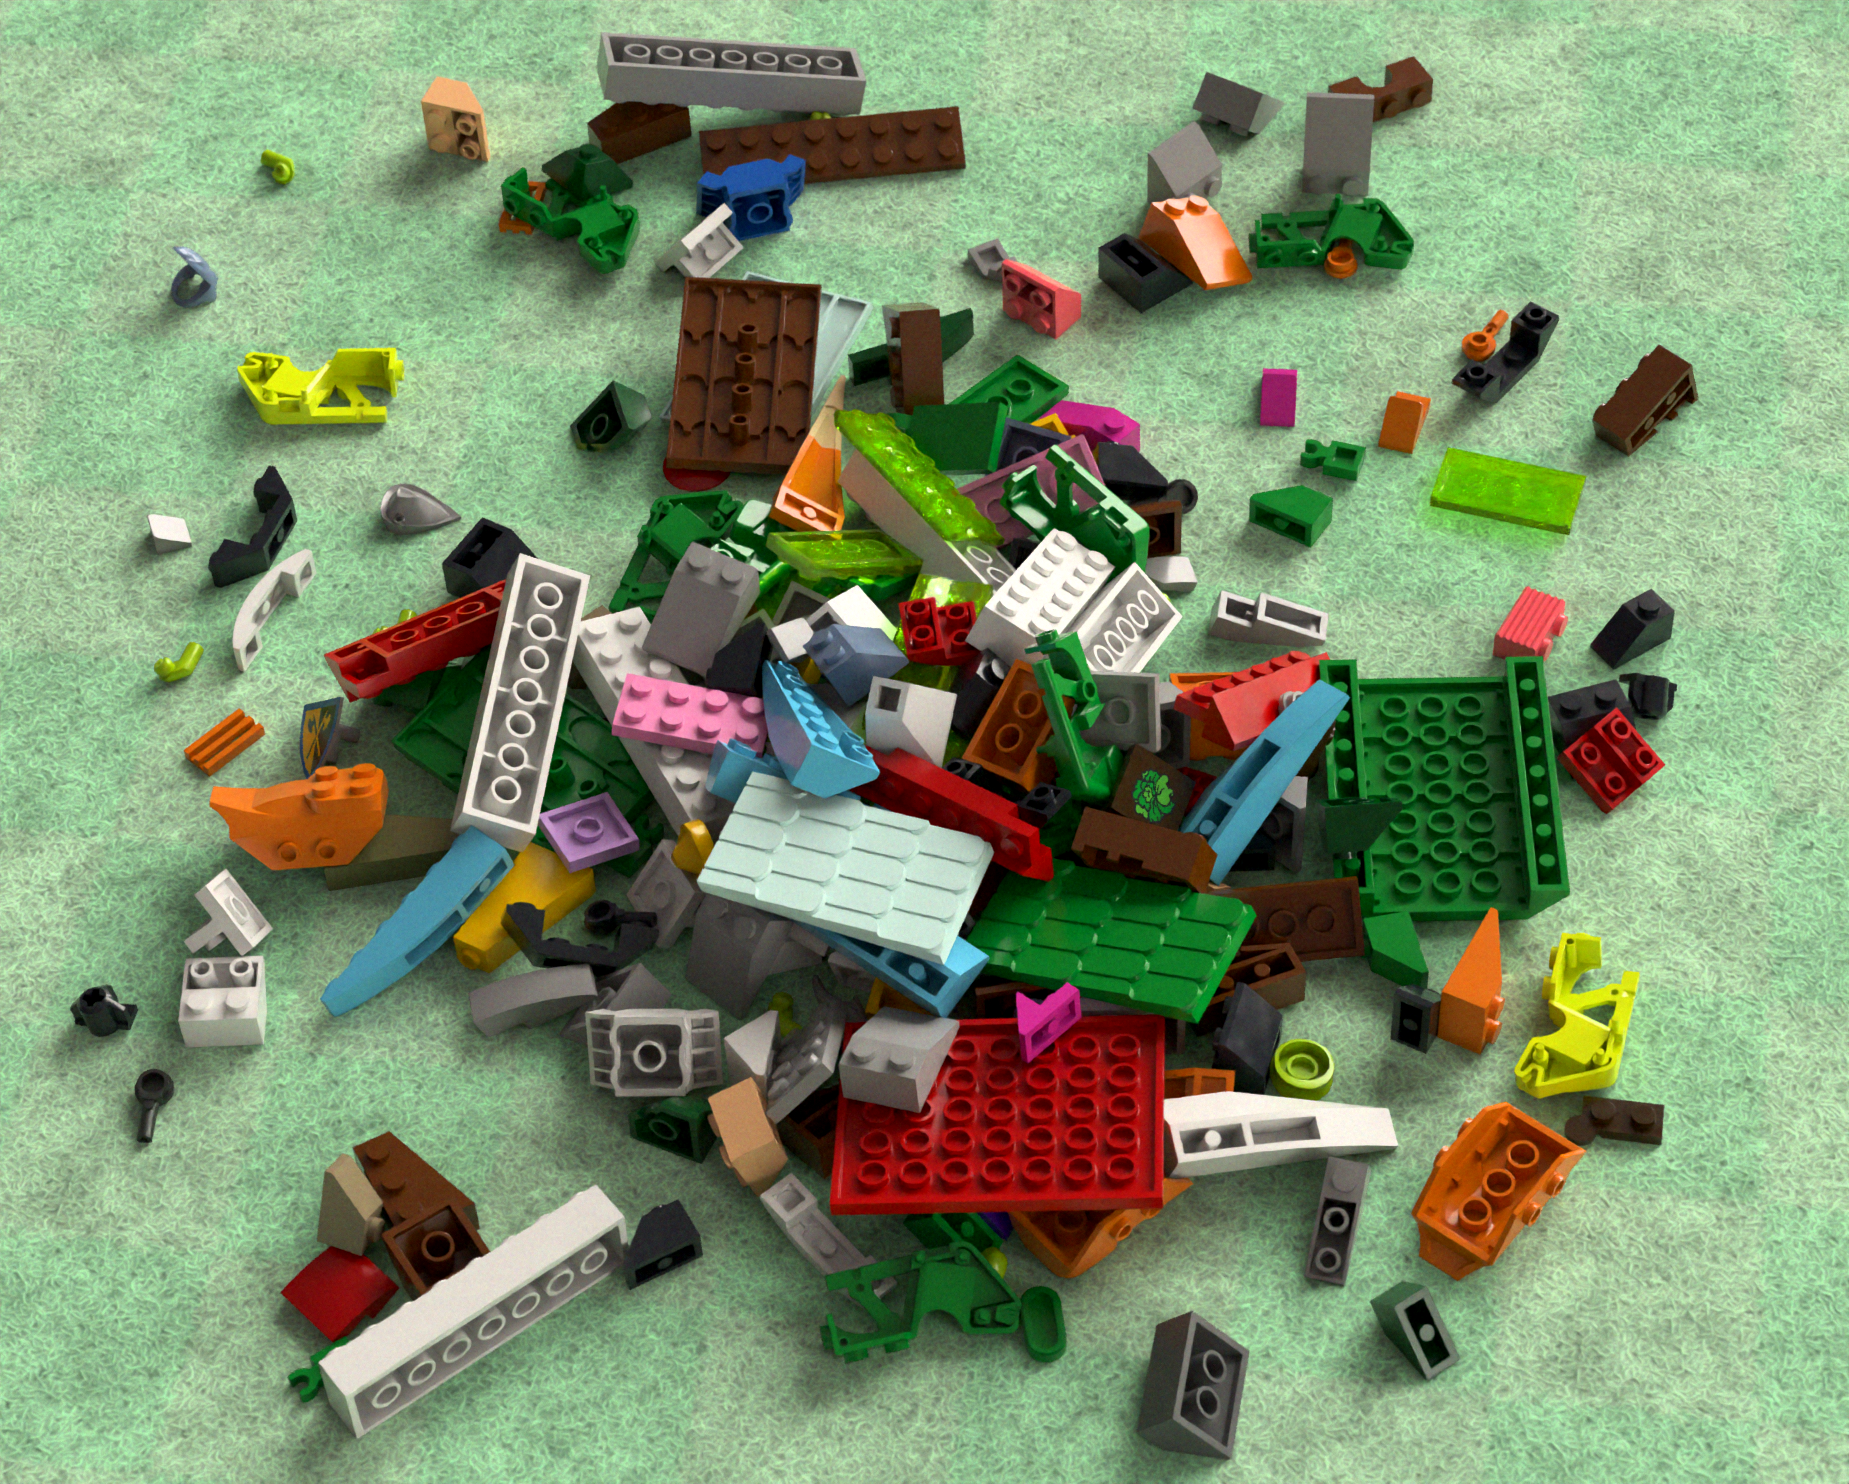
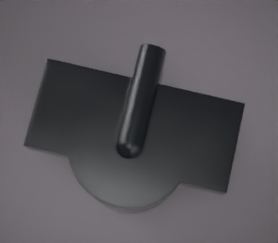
M1641 673L1619 675V682L1629 685L1628 701L1636 717L1660 720L1673 708L1677 684L1671 683L1668 678Z
M101 985L87 989L70 1007L75 1018V1024L87 1026L89 1031L98 1037L109 1036L118 1029L130 1030L138 1012L136 1005L118 1003L119 1000L111 985Z

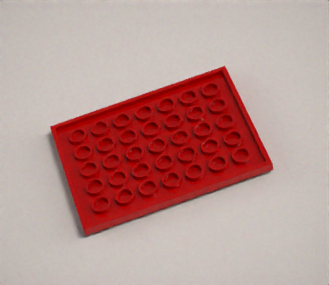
M1082 1016L1081 1019L1029 1063L1024 1062L1021 1057L1018 1018L957 1020L960 1027L920 1113L843 1097L840 1078L829 1204L831 1215L1163 1209L1165 1016ZM845 1022L842 1056L852 1035L866 1022Z

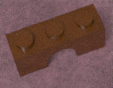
M1412 56L1385 66V81L1382 87L1368 86L1358 76L1329 85L1328 93L1374 95L1373 122L1384 118H1392L1398 113L1413 108L1423 107L1427 103L1432 102L1433 78L1420 62Z

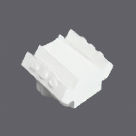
M704 1008L692 1011L683 1009H625L619 1011L600 1009L585 1012L591 1085L615 1089V1097L686 1096L687 1092L692 1089L723 1084L719 1011Z

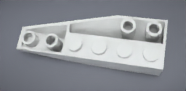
M1229 1091L1164 1100V1169L1167 1178L1179 1179L1325 1159L1328 1156L1340 1157L1391 1150L1398 1147L1388 1108Z

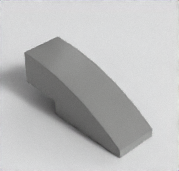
M1221 590L1211 609L1208 635L1236 642L1291 647L1321 646L1326 640L1329 614L1262 592L1254 601Z
M589 964L568 965L532 971L491 983L468 993L473 1022L487 1037L498 1035L521 1023H524L529 1029L536 1028L598 999L593 969Z

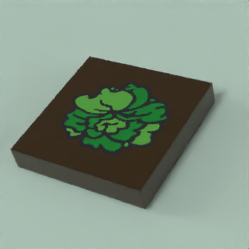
M1135 743L1128 748L1104 811L1178 831L1196 782Z

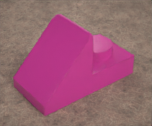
M1263 368L1260 426L1295 427L1297 370Z
M1066 983L1058 991L1047 996L1041 1005L1019 992L1016 993L1022 1060L1029 1063L1082 1018L1079 989Z

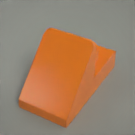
M1397 391L1396 396H1390L1378 447L1412 454L1429 412L1431 398Z

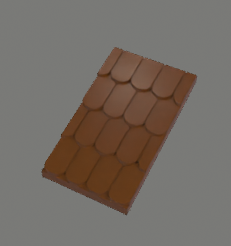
M685 277L666 468L786 475L810 431L821 308V284Z

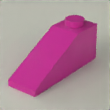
M1061 400L1039 418L1042 419L1056 413L1069 436L1075 435L1077 437L1081 434L1085 436L1091 453H1093L1098 442L1107 441L1131 445L1140 452V424L1115 408Z

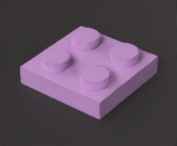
M607 792L539 815V828L569 873L639 851V838Z

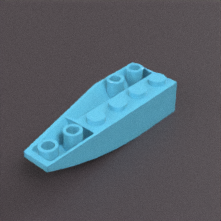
M765 660L762 665V687L768 734L775 756L790 784L822 798H828L877 779L880 771L872 759L873 755L866 749L864 740L855 734L798 674L799 670L783 661L775 664Z
M1319 679L1291 703L1203 791L1180 824L1178 831L1182 833L1194 832L1204 836L1210 847L1218 854L1209 881L1218 886L1350 699L1346 693Z
M473 825L464 834L459 835L453 841L451 849L441 861L430 867L426 878L419 886L403 898L400 907L391 918L380 924L370 942L353 955L349 966L342 974L327 985L320 1000L328 1012L337 1017L352 1010L405 976L436 951L465 923L469 916L475 912L514 867V863L507 850Z

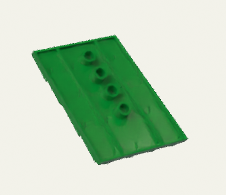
M492 643L484 646L391 740L395 749L404 754L406 759L440 780L444 786L456 794L459 793ZM566 693L540 814L607 792L628 824H630L639 815L638 813L655 797L619 737L611 735L612 725ZM537 824L536 834L530 842L555 852Z
M1052 858L1054 878L1050 881L1023 876L1009 869L998 886L997 893H994L981 914V919H978L966 939L968 943L990 958L980 971L981 973L1057 991L1066 983H1069L1079 989V994L1082 997L1198 1024L1257 915L1251 905L1243 904L1239 899L1195 893L1189 887L1126 878L1122 873L1075 866L1072 861Z

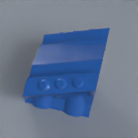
M789 155L782 164L771 159H764L730 166L721 176L706 172L697 182L696 214L708 217L725 203L733 214L723 221V224L738 241L790 231L793 217L789 207L804 190L806 160Z

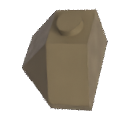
M342 1153L325 1170L317 1241L361 1256L372 1243H377L380 1240L381 1234L384 1231L385 1221L381 1219L383 1202L350 1155Z

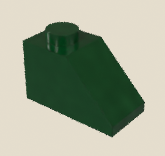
M1401 1281L1370 1301L1384 1334L1425 1380H1429L1460 1360L1427 1286Z

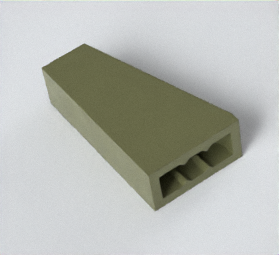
M385 814L383 827L349 865L323 867L328 890L334 891L426 876L430 867L441 861L451 849L453 841L461 834L450 831L453 819Z

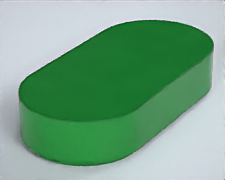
M1032 1287L1026 1290L1020 1298L1022 1302L1020 1316L1026 1351L1031 1358L1038 1362H1054L1064 1355L1067 1348L1061 1300L1057 1292L1049 1287Z

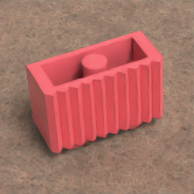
M1529 586L1525 587L1495 634L1493 655L1502 659L1506 657L1543 656V661H1546L1553 647L1552 640L1554 636L1561 637L1568 622V616L1564 615L1565 601L1563 599L1558 600L1556 596L1551 597L1550 594L1545 595L1543 591L1532 590Z

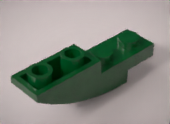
M971 308L940 317L942 363L959 351L974 336L973 311ZM887 343L848 355L849 378L854 386L884 377L888 379L892 386L891 372L888 365Z

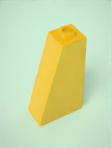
M530 842L524 852H520L513 860L514 867L454 935L457 959L469 969L475 970L479 968L491 973L520 951V948L500 924L506 905H513L516 902H527L535 905L536 909L545 910L542 932L544 933L596 892L593 869L587 867L569 873L557 853Z

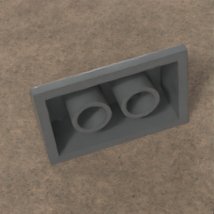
M1193 1311L1157 1324L1137 1433L1164 1451L1224 1460L1232 1459L1250 1351Z

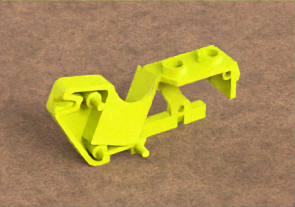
M396 348L337 349L333 360H328L318 370L307 372L294 367L288 356L250 352L246 354L243 366L237 367L239 382L249 396L259 416L267 424L387 423L386 406L371 407V402L365 399L357 385L380 387L390 392L391 397H397L398 381H404V362L397 359ZM336 387L338 396L341 399H347L351 406L318 407L320 404H329L330 396Z
M1562 933L1559 947L1552 946L1549 969L1553 970L1552 976L1544 977L1542 999L1549 1000V1017L1553 1020V1024L1561 1029L1551 1035L1533 1037L1514 1069L1516 1086L1536 1098L1541 1099L1565 1092L1573 1093L1608 1088L1615 1084L1640 978L1639 972L1623 971L1621 984L1612 983L1605 988L1581 994L1571 993L1575 982L1582 974L1591 969L1602 967L1601 937H1594L1586 933ZM1606 1004L1616 1006L1614 1016L1609 1020L1608 1027L1583 1015L1586 1009Z

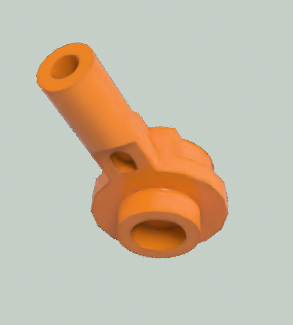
M1340 238L1338 247L1333 248V251L1328 254L1324 262V271L1328 275L1343 279L1356 273L1358 264L1352 253V240Z
M1498 310L1481 332H1473L1463 338L1461 346L1467 358L1475 361H1485L1494 354L1496 350L1494 337L1509 318L1504 310Z

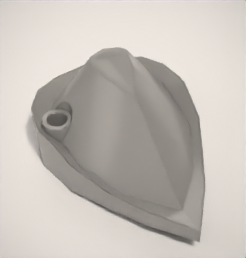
M411 484L391 486L381 501L382 521L386 525L387 530L398 535L417 534L433 530L461 519V516L451 507L438 500L428 491Z

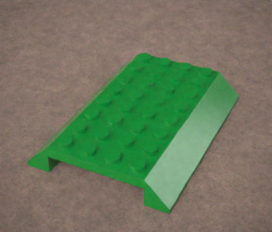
M1543 656L1506 657L1504 676L1358 679L1357 659L1319 660L1320 680L1346 693L1350 697L1335 719L1337 723L1331 743L1325 746L1328 799L1366 797V799H1374V803L1380 802V798L1386 797L1398 798L1402 801L1403 809L1367 851H1358L1357 858L1338 860L1334 859L1332 854L1334 878L1353 876L1358 878L1362 916L1370 918L1409 911L1412 921L1484 920L1489 909L1494 908L1498 910V920H1528L1570 895Z

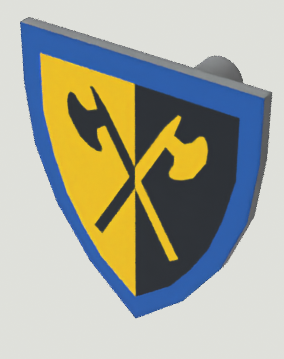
M344 697L304 705L300 731V757L306 779L313 775L316 769L323 767L325 763H337L340 739L357 743L360 738L359 729L339 724Z

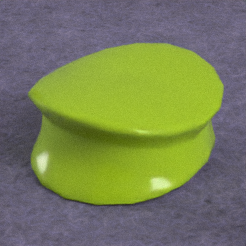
M1292 1039L1281 1044L1275 1050V1054L1270 1062V1077L1273 1086L1280 1095L1285 1098L1318 1101L1329 1093L1333 1083L1335 1064L1327 1048L1315 1041Z

